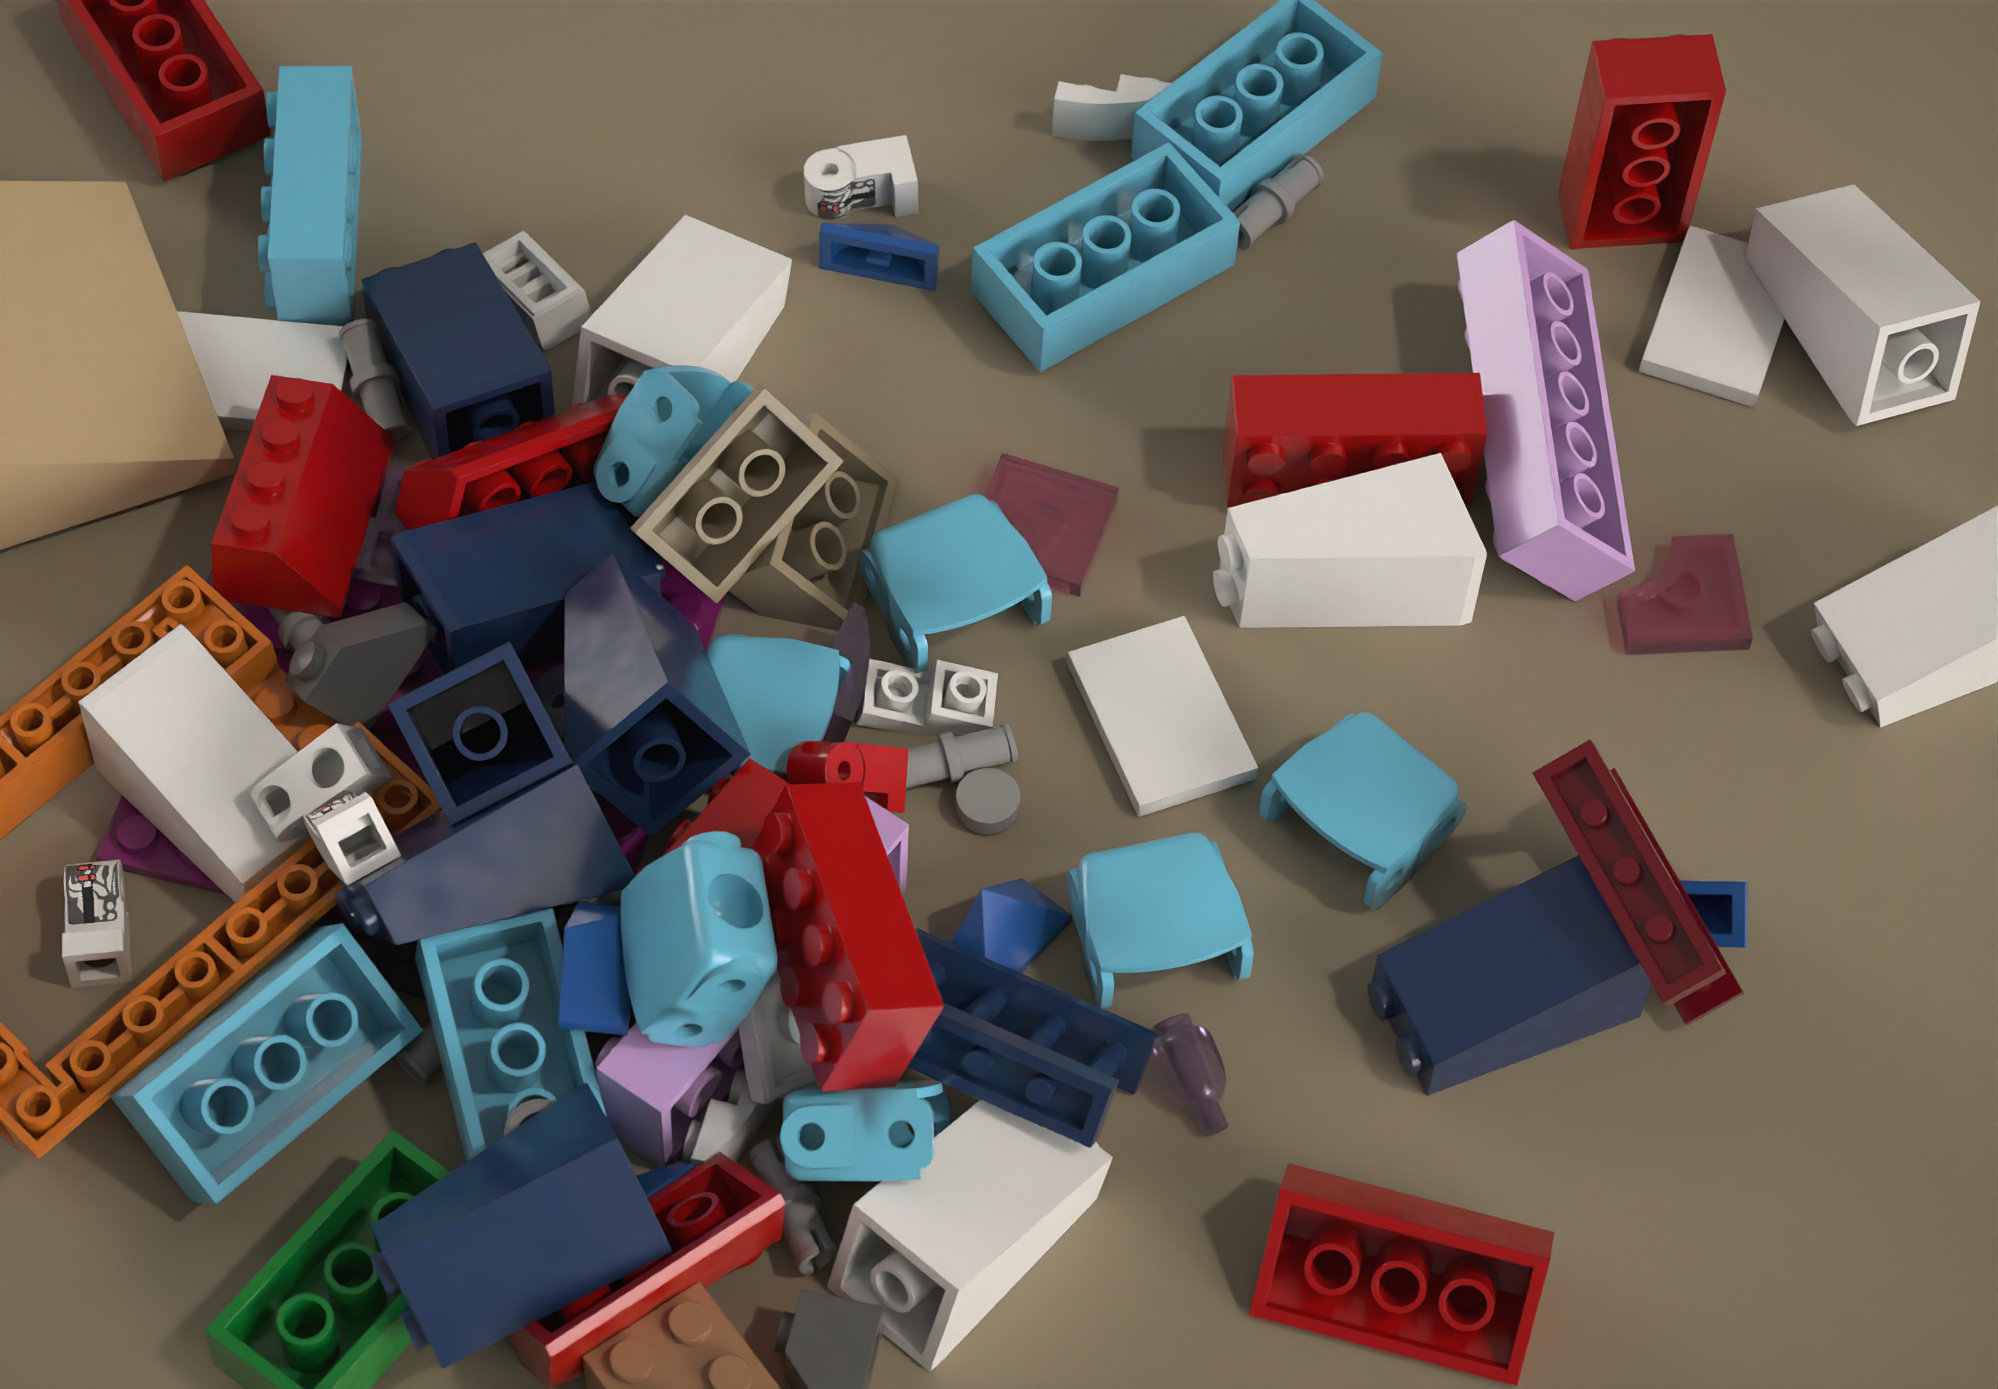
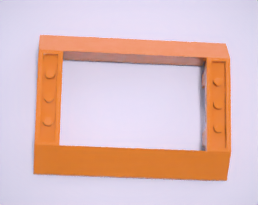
M186 565L0 716V840L94 764L79 701L180 624L192 633L298 752L333 725L341 723L305 703L284 681L287 674L279 667L272 642L191 567ZM359 721L352 726L364 730L392 777L391 780L374 792H363L371 796L392 837L442 809L427 783ZM312 838L46 1063L45 1067L52 1082L37 1068L27 1047L0 1022V1136L8 1144L39 1160L111 1098L110 1095L178 1041L337 904L334 893L342 889V886L335 873L324 861Z

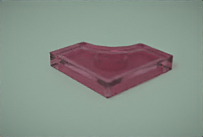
M1002 453L984 496L988 500H993L997 503L1008 522L1027 541L1047 575L1049 587L1080 597L1117 504L1119 487Z
M1733 534L1672 536L1668 548V562L1661 574L1643 586L1622 590L1619 593L1617 608L1626 655L1750 649L1753 635Z

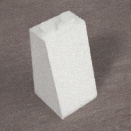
M1854 184L1756 208L1745 258L1846 415L1856 426L1955 400L1981 302Z
M684 215L582 325L572 406L578 403L586 404L608 395L629 394L644 371L664 366L688 365L702 367L721 374L730 383L735 382L785 306L792 259L693 217Z
M1438 453L1228 508L1224 535L1218 536V551L1221 560L1219 570L1213 572V584L1219 603L1222 607H1231L1239 628L1460 626L1472 622L1487 552L1442 454Z
M1998 506L1814 603L1817 627L1811 630V634L1817 648L1828 663L1836 659L1847 674V677L1842 679V682L1850 700L1859 712L1869 709L1880 727L1998 682Z
M182 624L79 701L96 770L235 903L311 839L309 832L286 842L277 841L251 797V791L260 781L297 754L298 751Z
M979 1100L934 1138V1159L930 1165L921 1169L920 1180L881 1181L853 1205L827 1288L840 1298L883 1307L882 1333L927 1371L931 1372L1097 1199L1113 1157L1100 1148L1097 1142L1091 1148L1086 1147L983 1100Z

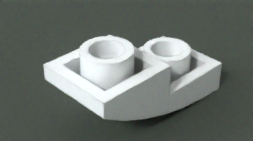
M1121 74L1117 92L1098 89L1091 85H1076L1059 81L1054 97L1051 136L1088 141L1132 139L1135 111L1172 83L1162 82L1154 78H1140Z
M869 658L862 675L857 725L925 735H939L949 731L953 735H964L992 728L998 673L941 660L935 662L931 672L923 671L916 673L914 668Z
M738 1068L731 1085L728 1103L710 1099L704 1121H692L685 1140L683 1160L692 1162L696 1168L721 1152L737 1163L764 1126L776 1100L767 1104L751 1101L745 1069Z

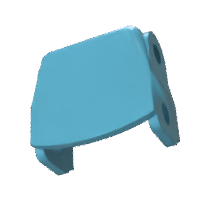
M664 366L644 371L619 408L593 466V474L602 495L611 502L621 503L632 515L640 518L754 389L746 382L735 381L730 383L721 374L697 366Z
M973 494L879 530L871 538L870 547L859 552V564L862 575L870 593L882 612L890 638L906 666L914 668L916 673L927 670L928 644L924 634L947 631L980 621L1018 602H1021L1034 625H1041L1050 621L1052 593L1047 583L1046 573L1027 541L1008 522L997 503L993 500H988L983 495Z
M740 634L720 635L711 641L706 653L751 753L748 758L728 774L734 776L744 763L751 758L788 782L786 766L792 748L802 741L823 740L831 720L836 699H843L848 695L851 686V664L848 659L839 655V650L796 639L749 637Z
M1360 712L1345 716L1329 731L1305 744L1272 774V779L1262 791L1259 816L1266 822L1274 824L1292 807L1313 829L1333 845L1356 860L1374 868L1375 870L1367 881L1363 902L1371 909L1379 910L1412 879L1426 858L1453 833L1466 813L1467 804L1458 798V785L1450 775L1376 715L1369 712Z
M714 831L691 837L680 847L647 865L621 892V938L627 986L640 1032L648 1034L650 1041L686 1047L706 1046L709 1043L720 1044L745 1020L777 968V952L762 860L756 851L742 848L740 839L734 834Z
M1191 832L1090 853L1079 861L1077 868L1067 870L1066 886L1069 904L1080 938L1083 966L1095 1006L1102 1009L1112 1007L1114 992L1113 973L1166 970L1194 964L1226 953L1233 977L1237 978V980L1250 978L1254 958L1250 927L1239 893L1226 871L1218 845L1213 840L1209 841L1205 835Z
M935 1079L899 1080L895 1087L820 1092L818 1084H813L793 1091L783 1101V1125L780 1135L786 1173L791 1178L799 1181L920 1180L921 1169L930 1165L934 1159V1138L951 1124L950 1098L942 1090V1082ZM908 1123L913 1127L915 1135L909 1130Z

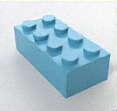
M1280 0L1135 111L1131 158L1136 160L1169 142L1232 212L1251 197V190L1257 183L1263 179H1272L1296 155L1302 154L1303 156L1376 98L1383 52L1315 0Z
M279 66L278 91L267 92L268 126L276 128L273 131V138H265L264 140L266 175L273 176L270 179V186H262L261 189L263 223L270 224H268L267 235H259L258 238L260 272H266L264 279L265 305L267 309H276L278 321L345 326L354 321L362 137L352 66Z
M1168 142L973 247L971 293L1041 373L1235 265L1240 220Z
M552 907L418 940L415 960L466 1162L501 1139L506 1122L512 1111L520 1104L529 1100L544 1099L556 1102L573 1089L588 1083L606 1116L585 1032L559 1028L563 947Z
M344 924L318 926L116 1090L110 1097L192 1203L218 1204L423 1032V1029Z

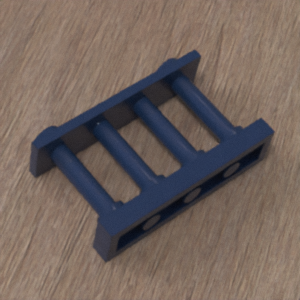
M917 928L916 933L944 1008L907 1067L1091 1148L1099 1139L1116 1088H1120L1133 1095L1138 1091L1158 1033Z

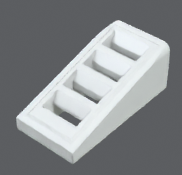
M525 231L483 253L531 336L544 350H549L581 332L582 325L592 316L585 290ZM526 259L529 261L508 274L504 273Z

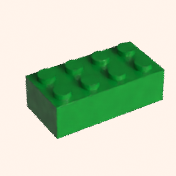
M392 1129L204 1330L214 1365L245 1389H370L413 1342L399 1314L410 1308L402 1290L400 1289L388 1295L370 1259V1256L382 1251L372 1225L451 1172Z

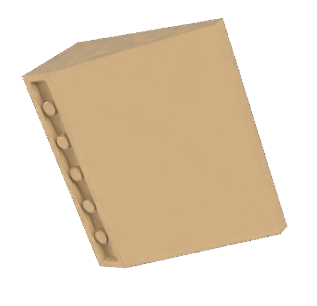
M0 181V550L235 474L237 472L235 459L126 181Z

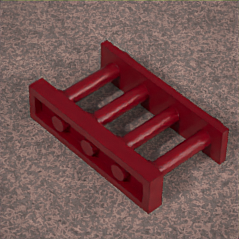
M1589 739L1532 772L1662 1003L1666 1007L1674 1004L1683 1022L1688 1026L1745 994L1615 768L1609 770L1592 740Z

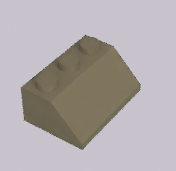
M758 384L630 529L717 604L844 461L770 392Z
M814 411L798 419L844 462L729 591L762 616L851 633L858 630L869 590L860 568L859 552L869 548L873 535L879 530L886 528L899 478Z

